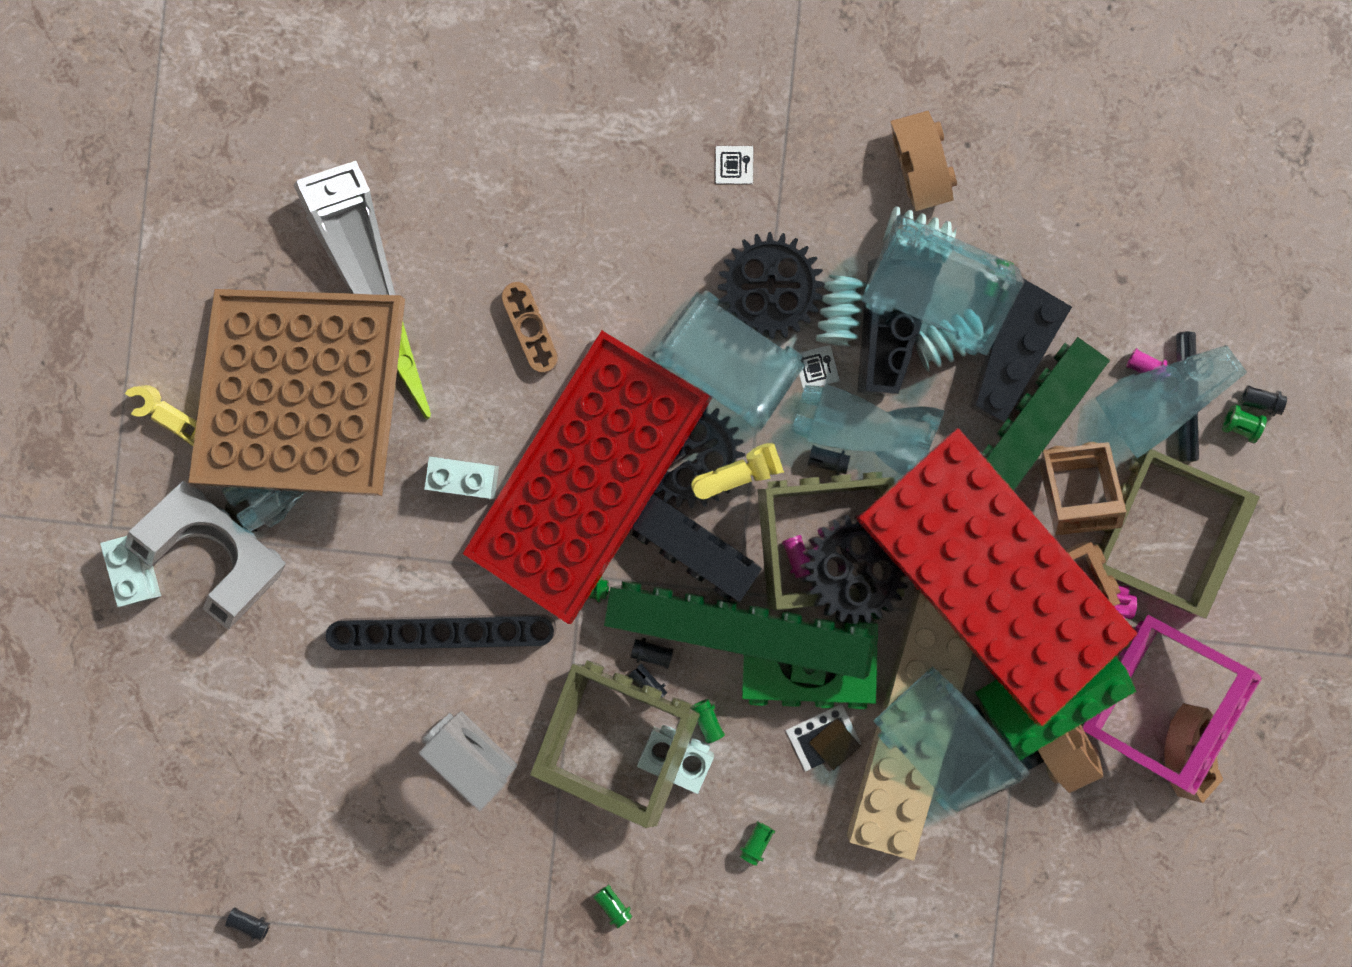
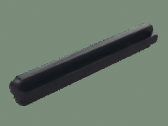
M1183 331L1176 335L1179 459L1182 462H1195L1199 460L1196 333Z

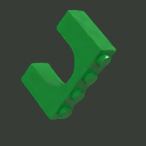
M848 620L842 621V629L847 630L850 624ZM858 621L857 624H852L868 628V634L876 636L870 674L867 678L860 679L833 673L825 680L824 686L801 684L791 681L783 673L777 661L743 655L742 699H749V705L757 706L768 705V700H782L781 705L788 707H800L801 701L815 702L814 706L820 708H833L834 702L848 703L847 707L852 709H867V703L876 704L878 623L870 621V623L862 624L861 621Z
M1115 656L1043 726L1036 725L998 680L976 691L975 694L989 719L1020 761L1137 691L1127 669Z

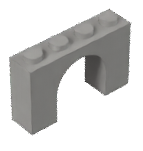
M182 481L128 532L125 547L151 567L174 544L182 539L205 537L219 543L231 558L232 571L207 596L203 610L229 630L278 580L286 563L275 550L266 548L260 543L249 529L242 528L235 523L224 509L215 507L205 499L204 494L198 488L190 487L186 482Z
M462 711L455 717L449 713L421 740L426 746L419 754L479 811L504 787L507 782L506 778L518 765Z

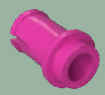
M1137 348L1132 352L1126 364L1127 368H1131L1151 378V383L1153 384L1156 382L1163 384L1172 368L1167 365V360L1163 359L1161 362L1139 351Z
M802 535L782 541L792 567L790 573H794L796 579L808 575L809 570L801 568V564L810 562V559L803 554L806 548Z

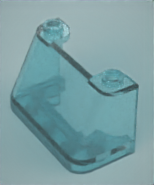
M897 215L866 286L862 301L866 303L868 309L879 314H884L885 311H893L896 308L953 333L956 340L959 341L958 347L963 351L976 355L977 352L987 355L1023 285V279L1019 268L1012 263L914 219Z
M706 290L703 294L695 292L652 352L651 358L662 366L673 369L675 374L710 395L738 417L739 415L742 416V419L747 421L746 423L760 432L805 367L800 362L803 356L789 346H786L783 350L718 306L720 300Z
M933 666L873 720L882 730L877 736L890 750L896 746L938 792L934 799L947 813L951 809L958 813L1021 783L1031 774L969 701Z

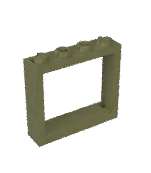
M1150 448L1142 449L1140 453L1136 452L1129 464L1128 470L1132 472L1127 484L1123 482L1120 486L1126 508L1123 525L1150 464L1234 500L1190 601L1106 565L1122 528L1102 530L1105 534L1101 543L1095 544L1099 546L1105 557L1106 563L1102 565L1107 576L1112 575L1117 582L1197 617L1207 619L1260 496Z
M881 471L863 473V480L851 481V474L831 476L832 483H820L819 477L799 479L800 485L787 486V480L769 481L767 482L768 488L757 489L769 609L781 610L814 606L813 604L818 598L817 594L807 595V591L782 593L773 498L875 489L877 500L895 484L894 477L882 478ZM869 585L871 588V592L874 593V587L872 585ZM851 586L849 588V596L854 602L858 601L860 592L856 586ZM897 589L896 592L901 597H904V589Z
M587 660L585 664H572L530 775L644 828L656 827L700 714L690 710L692 704L673 697L672 701L662 698V691L643 685L641 689L632 685L633 679L616 672L614 676L608 675L603 672L604 666ZM589 679L680 718L647 807L556 766Z

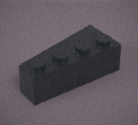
M880 257L868 262L857 393L884 396L899 394L912 356L911 351L916 337L919 335L922 326L921 321L927 304L930 302L933 293L932 289L942 264Z
M1016 273L1009 277L996 316L994 330L989 340L990 345L987 347L988 350L984 364L981 368L970 407L998 424L1006 421L1072 306Z
M652 494L632 527L634 529L631 534L646 545L650 541L661 548L659 551L660 555L674 564L677 560L688 566L686 570L688 574L700 582L707 579L716 585L713 590L729 601L733 597L740 602L763 569L759 564L655 494Z

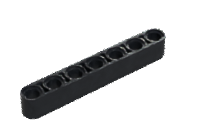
M545 614L345 618L330 624L326 630L325 637L329 646L335 650L523 647L546 645L555 636L557 627L553 618ZM537 621L546 623L549 627L548 637L543 639L536 637L532 631L533 624ZM502 622H510L515 626L516 636L513 639H505L500 634L499 629ZM438 623L445 624L449 628L450 636L448 640H439L435 636L434 628ZM469 623H478L482 627L483 636L481 639L474 640L468 636L467 626ZM405 624L415 627L417 636L414 641H407L402 636L401 631ZM340 625L347 627L350 631L351 637L348 643L341 642L337 638L336 631ZM372 625H378L382 628L384 637L381 642H375L370 638L369 629Z

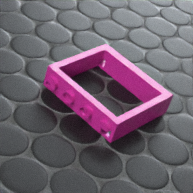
M1147 615L1145 620L1140 621L1134 630L1138 635L1133 639L1128 650L1124 649L1118 657V660L1127 669L1130 678L1133 676L1158 632L1237 674L1235 680L1180 775L1101 730L1115 705L1084 722L1083 730L1185 791L1195 795L1262 677L1252 669Z

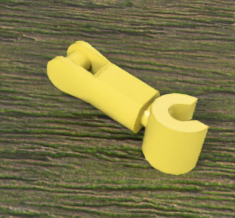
M150 385L135 386L124 393L129 397L141 395L145 399V405L134 409L131 415L140 417L152 414L151 420L173 432L190 445H194L197 420L189 417L165 401L161 402V396L156 388ZM188 424L195 427L191 436L184 432Z
M766 443L752 449L746 455L748 463H745L742 459L718 468L716 471L696 476L691 483L694 494L700 499H707L722 491L751 482V476H753L755 481L770 479V475L783 473L784 470L775 445L773 443Z

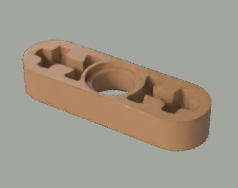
M521 282L508 284L503 290L502 301L526 358L534 370L540 373H548L555 369L559 358L533 294ZM514 289H517L520 293L526 292V297L522 299L526 310L532 306L534 312H527L520 315L517 319L515 318L514 313L521 312L515 302L509 303V299L513 297L512 291ZM529 318L537 320L540 325L538 334L533 337H526L521 331L522 323ZM544 336L547 342L540 343L545 353H552V357L548 359L549 365L546 367L541 363H535L534 359L538 357L536 347L533 346L528 349L527 343L538 342Z

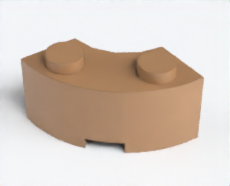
M929 110L890 121L894 149L902 169L906 192L915 211L954 201L952 187L957 186V179L953 167L947 166L941 141H944L941 123L933 121Z
M1183 703L1170 722L1167 732L1165 767L1180 775L1214 716L1209 708ZM1216 757L1195 795L1172 782L1170 784L1177 796L1203 803L1224 779L1218 769Z
M1082 725L1038 750L1047 765L1046 769L1050 779L1055 784L1060 783L1069 793L1104 777L1099 751L1087 737Z

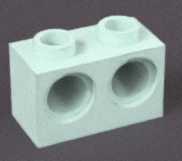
M429 457L424 490L495 499L499 466Z
M127 536L100 543L117 607L161 596L153 565L150 567L125 547Z
M662 725L661 729L654 726L637 767L659 777L666 757H657L653 753L652 748L659 742H665L671 746L676 730L666 725ZM692 738L683 760L688 756H696L702 762L701 767L696 771H688L684 768L682 760L674 784L698 794L714 759V753L709 751L710 745Z

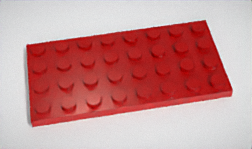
M601 330L462 554L567 624H572L709 405L712 397Z
M959 428L953 430L857 518L860 524L1037 726H1043L1138 635L1134 628Z

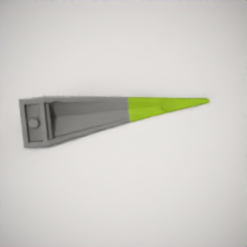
M354 161L297 180L294 183V188L306 211V218L350 293L395 295L370 190L357 162ZM402 323L397 372L421 413L428 420L431 412L405 327Z

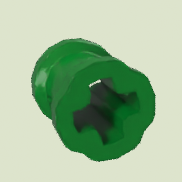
M1234 404L1225 416L1222 431L1226 433L1232 431L1247 437L1248 442L1255 444L1265 429L1267 418L1263 415L1257 417L1242 411L1239 405Z

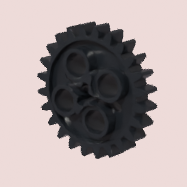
M768 232L766 241L763 242L759 235L755 234L753 245H750L745 239L742 240V247L744 249L742 252L735 248L731 249L735 260L724 259L723 261L725 266L729 268V271L719 272V277L727 280L726 283L717 286V290L727 292V295L719 299L720 304H730V307L725 311V315L729 316L735 313L737 317L733 325L737 326L744 322L746 324L744 334L749 333L752 328L757 329V339H760L764 331H768L770 340H774L776 331H780L781 335L787 338L789 327L796 333L800 332L798 322L802 321L805 324H809L811 320L806 313L817 314L819 309L812 303L813 301H822L823 298L821 294L815 292L816 289L823 288L825 285L824 282L816 281L815 277L822 274L823 270L812 268V265L818 258L816 256L808 259L805 257L809 249L808 246L803 247L801 250L796 249L797 238L793 239L790 244L785 243V233L781 234L778 241H774L771 232ZM789 261L794 264L796 274L789 278L783 277L778 272V265L781 262ZM748 263H759L763 268L762 276L755 279L748 277L744 269ZM768 278H772L774 284L777 285L800 284L798 289L776 288L774 294H768V289L766 288L743 290L741 286L743 284L765 285ZM784 294L794 296L797 301L796 308L791 311L783 310L778 302L780 296ZM750 295L760 296L764 301L763 309L757 312L750 311L746 307V299Z
M707 406L697 424L701 423L706 427V437L702 441L695 442L689 435L673 462L688 455L686 450L688 447L697 450L713 439H717L718 443L696 456L698 462L694 463L688 460L674 470L666 472L654 491V494L660 493L663 490L666 491L664 496L665 502L670 501L675 496L677 507H681L684 500L688 499L689 507L695 508L696 500L700 498L696 497L691 485L688 487L681 486L678 481V474L685 468L691 469L695 477L714 471L710 470L706 464V458L710 453L719 452L722 455V467L737 462L739 458L746 457L745 453L737 451L736 448L745 443L744 440L734 439L733 437L739 431V428L732 427L728 429L727 425L730 423L731 418L727 416L719 420V408H716L709 414ZM727 490L724 492L730 494L731 490ZM719 494L712 496L716 502L721 501ZM708 498L700 499L701 504L707 507Z
M860 514L854 516L852 522L848 515L840 518V524L836 519L828 521L829 530L824 526L818 528L817 531L821 539L812 537L808 540L814 549L803 551V554L810 558V562L801 564V568L809 570L810 574L802 578V582L812 583V587L808 589L806 594H817L818 596L813 605L817 607L825 604L826 607L823 615L829 616L836 611V622L844 621L847 616L850 625L857 624L859 618L862 624L870 623L871 615L875 620L882 619V610L886 612L894 610L890 600L895 602L902 600V597L896 592L897 589H906L908 587L907 584L900 581L901 577L906 575L857 520ZM854 537L860 540L862 544L860 554H856L851 548V541ZM837 546L840 547V551L842 554H839L836 551ZM830 559L834 560L838 565V573L835 577L829 574L827 570V563ZM857 563L859 566V568L856 570L858 575L854 576L852 574V571L855 568L853 564ZM875 563H878L883 568L881 580H878L873 574ZM868 584H870V585H872V586L874 587V589H875V592H874V593L871 592V588H870V586H869ZM851 585H855L860 592L857 602L851 600L849 596Z

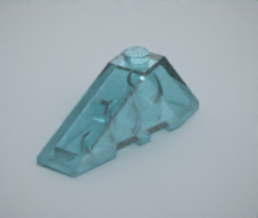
M1224 345L1187 357L1186 360L1167 366L1162 365L1154 368V370L1135 376L1124 377L1096 396L1095 399L1116 432L1136 458H1139L1169 437L1244 376L1247 371L1230 348Z

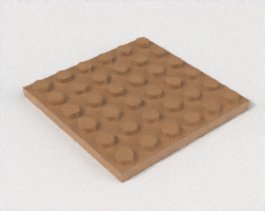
M214 289L189 483L202 486L382 496L405 298L401 295Z

